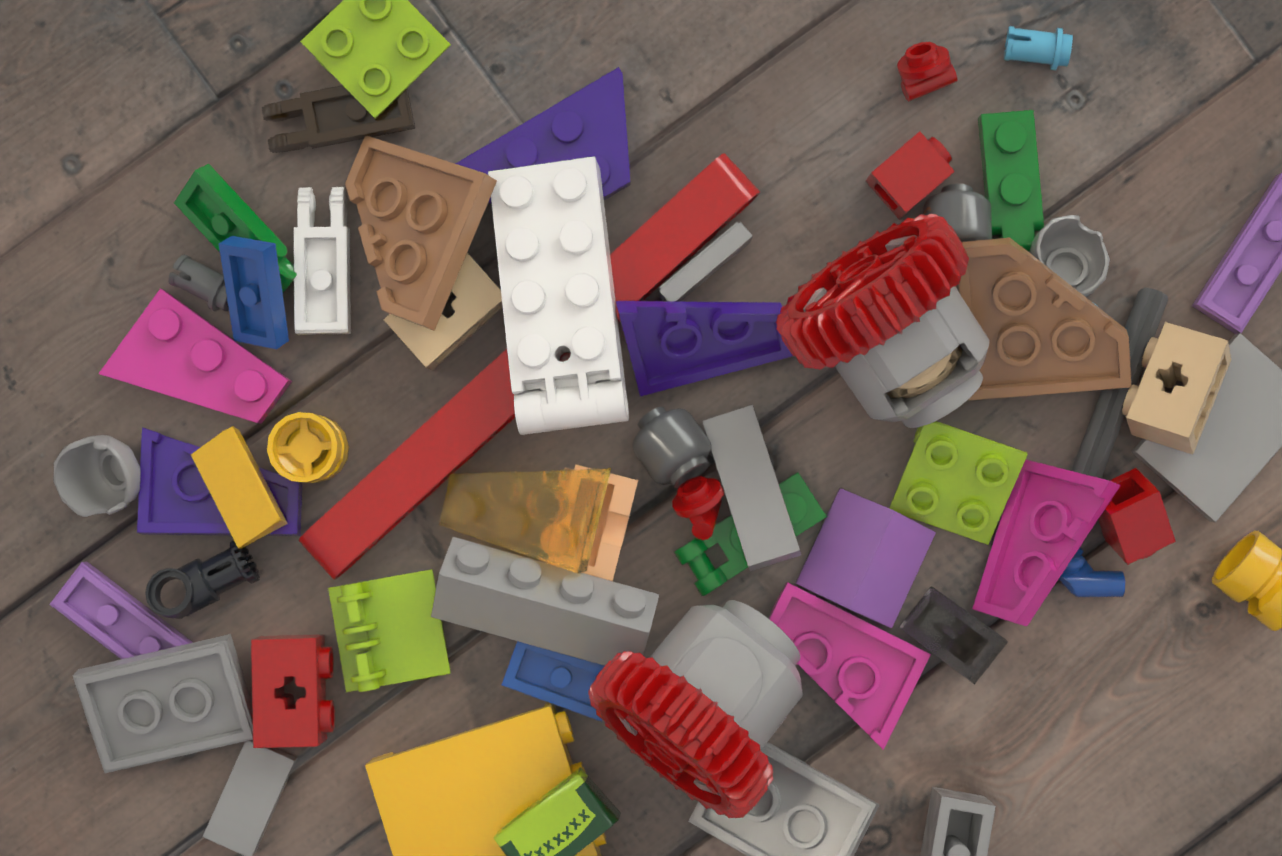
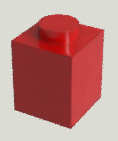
M919 131L872 171L866 182L893 214L901 220L943 184L955 171L949 165L952 157L943 144L935 137H930L927 140Z
M1137 468L1109 480L1121 486L1098 521L1105 541L1127 565L1139 559L1148 558L1155 554L1156 551L1176 542L1160 491Z

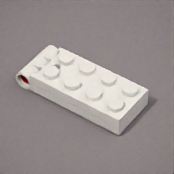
M595 156L489 171V176L497 180L491 194L511 389L514 394V410L519 434L525 435L629 421L601 173ZM563 353H571V356L567 361H559V358Z

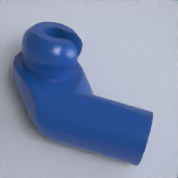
M1080 547L1059 578L1069 592L1076 597H1123L1125 594V576L1123 571H1094L1082 556L1084 551Z

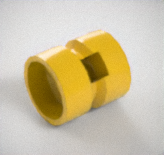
M303 412L285 416L275 424L268 437L267 445L270 463L279 475L291 481L320 483L332 479L342 470L346 463L349 449L345 432L336 422L325 416Z
M1253 531L1243 537L1223 558L1214 572L1212 584L1235 602L1247 600L1248 613L1271 631H1277L1282 628V549L1260 531Z

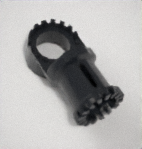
M233 540L230 542L229 549L205 561L195 559L178 569L166 568L159 570L151 577L147 584L146 600L154 612L168 618L182 619L219 601L220 594L245 581L251 584L259 581V570L256 568L255 562H249V560L253 559L252 555L246 556L249 554V550L246 547L239 549ZM180 579L186 588L185 599L175 608H166L161 602V589L169 580Z

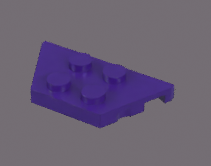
M619 67L455 164L489 175V171L595 156L601 173L604 200L608 199L631 185L623 73ZM491 197L488 202L490 206H492Z

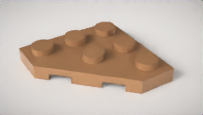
M365 136L345 185L349 199L357 205L362 225L358 227L368 264L375 267L381 289L376 292L381 309L393 316L435 331L497 180L486 173Z
M999 238L962 242L969 261L966 274L961 276L959 293L989 338L986 359L980 369L983 381L978 390L969 398V401L1132 387L1127 329L1013 239Z

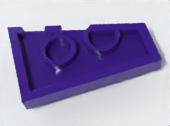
M616 301L640 397L793 356L776 329L777 316L781 314L782 305L780 302Z
M142 427L141 482L138 499L137 533L142 535L232 536L191 457V454L200 447ZM259 468L288 523L266 536H301L302 483L291 481L277 473Z

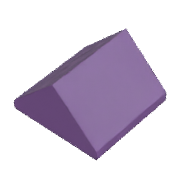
M839 488L796 580V584L892 628L936 532L892 509Z

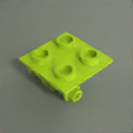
M343 0L300 41L315 56V59L375 119L451 46L408 0Z
M938 421L917 427L913 440L915 443L889 509L906 517L988 545L1028 453Z
M433 569L328 588L346 692L357 690L359 692L378 689L380 686L451 674L442 620L431 617L436 592Z

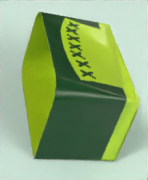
M580 767L542 796L540 800H537L515 817L514 821L511 820L502 827L494 836V839L506 856H575L611 828L620 819L621 812Z

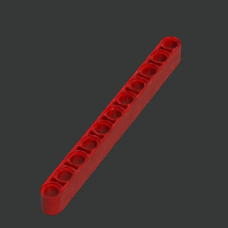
M725 153L712 161L610 254L615 301H644L760 194L758 188ZM616 305L617 318H618V324H619V323L621 322V320H620L619 313H618V309H617V305ZM507 349L299 538L298 541L333 580H336L350 569L516 418ZM563 353L560 356L559 361H567L570 358L571 353Z

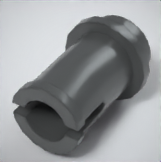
M185 254L181 255L172 267L181 272L179 275L170 272L169 284L207 301L208 308L213 311L219 309L229 311L224 275L192 260L191 257Z

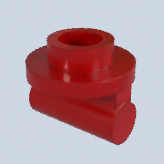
M921 42L909 47L905 55L897 63L902 80L901 88L908 102L958 81L956 71L951 64L948 49L943 46H937L933 42Z
M702 476L691 478L678 488L677 494L672 501V507L677 516L690 519L693 525L692 533L696 538L707 540L712 536L722 504L724 490L717 479Z

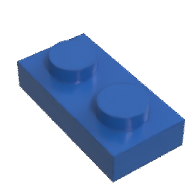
M230 236L219 243L234 341L278 349L289 341L276 244Z
M517 641L501 684L502 686L602 722V719L596 715V709L591 706L588 690L596 679L595 677L604 668V665Z

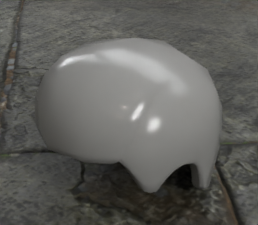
M1067 215L1052 218L1034 237L1029 253L1085 297L1093 294L1106 280L1110 258L1105 244L1102 242V233L1084 226L1080 222L1079 216Z
M109 435L89 436L70 443L62 449L54 461L53 482L61 500L77 515L82 517L102 513L110 515L130 506V502L136 499L140 491L141 468L132 449L128 445Z

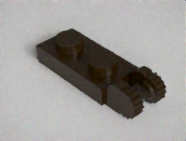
M343 85L299 93V98L274 102L262 107L263 118L266 121L279 122L304 115L306 130L281 133L268 139L269 150L272 153L295 151L309 146L314 149L361 140L365 136L376 137L415 129L408 88L376 119Z

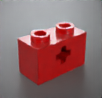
M325 634L260 636L252 639L253 748L316 747L327 740V732H333L335 727L334 701L326 700V679H332L334 653L332 647H325ZM294 677L296 686L305 687L306 694L297 699L296 704L293 694L284 692V686L292 682Z

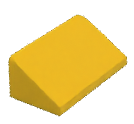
M232 426L222 431L191 454L239 549L288 524L241 432L237 428Z

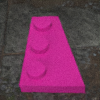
M161 288L99 372L103 376L259 424L263 423L292 382Z
M1025 460L1003 510L972 609L1027 627L1121 485L1109 480Z
M786 582L768 619L776 624L797 647L800 653V661L797 664L884 750L931 654Z

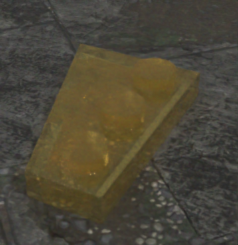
M611 468L450 474L439 525L577 574L587 571Z

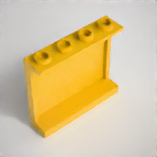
M547 702L544 707L403 752L396 754L390 752L372 758L365 767L393 856H506L494 839L497 832L581 767L585 772L582 761L572 763L567 743L574 742L575 739L566 711L557 713L555 705ZM605 832L575 856H602L599 846L607 844Z

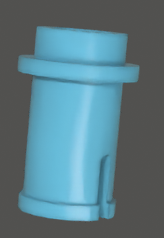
M1009 26L1005 42L1004 60L1049 64L1050 70L1056 71L1058 66L1067 67L1069 64L1073 35L1063 34V28H1057L1056 32L1053 33Z

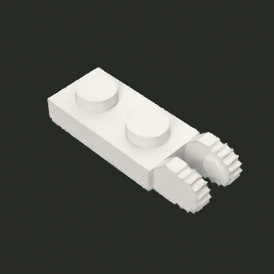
M312 187L299 188L297 195L298 227H294V272L297 273L294 279L295 333L298 335L351 334L350 229L346 227L345 187H332L329 196L331 227H314L316 199Z

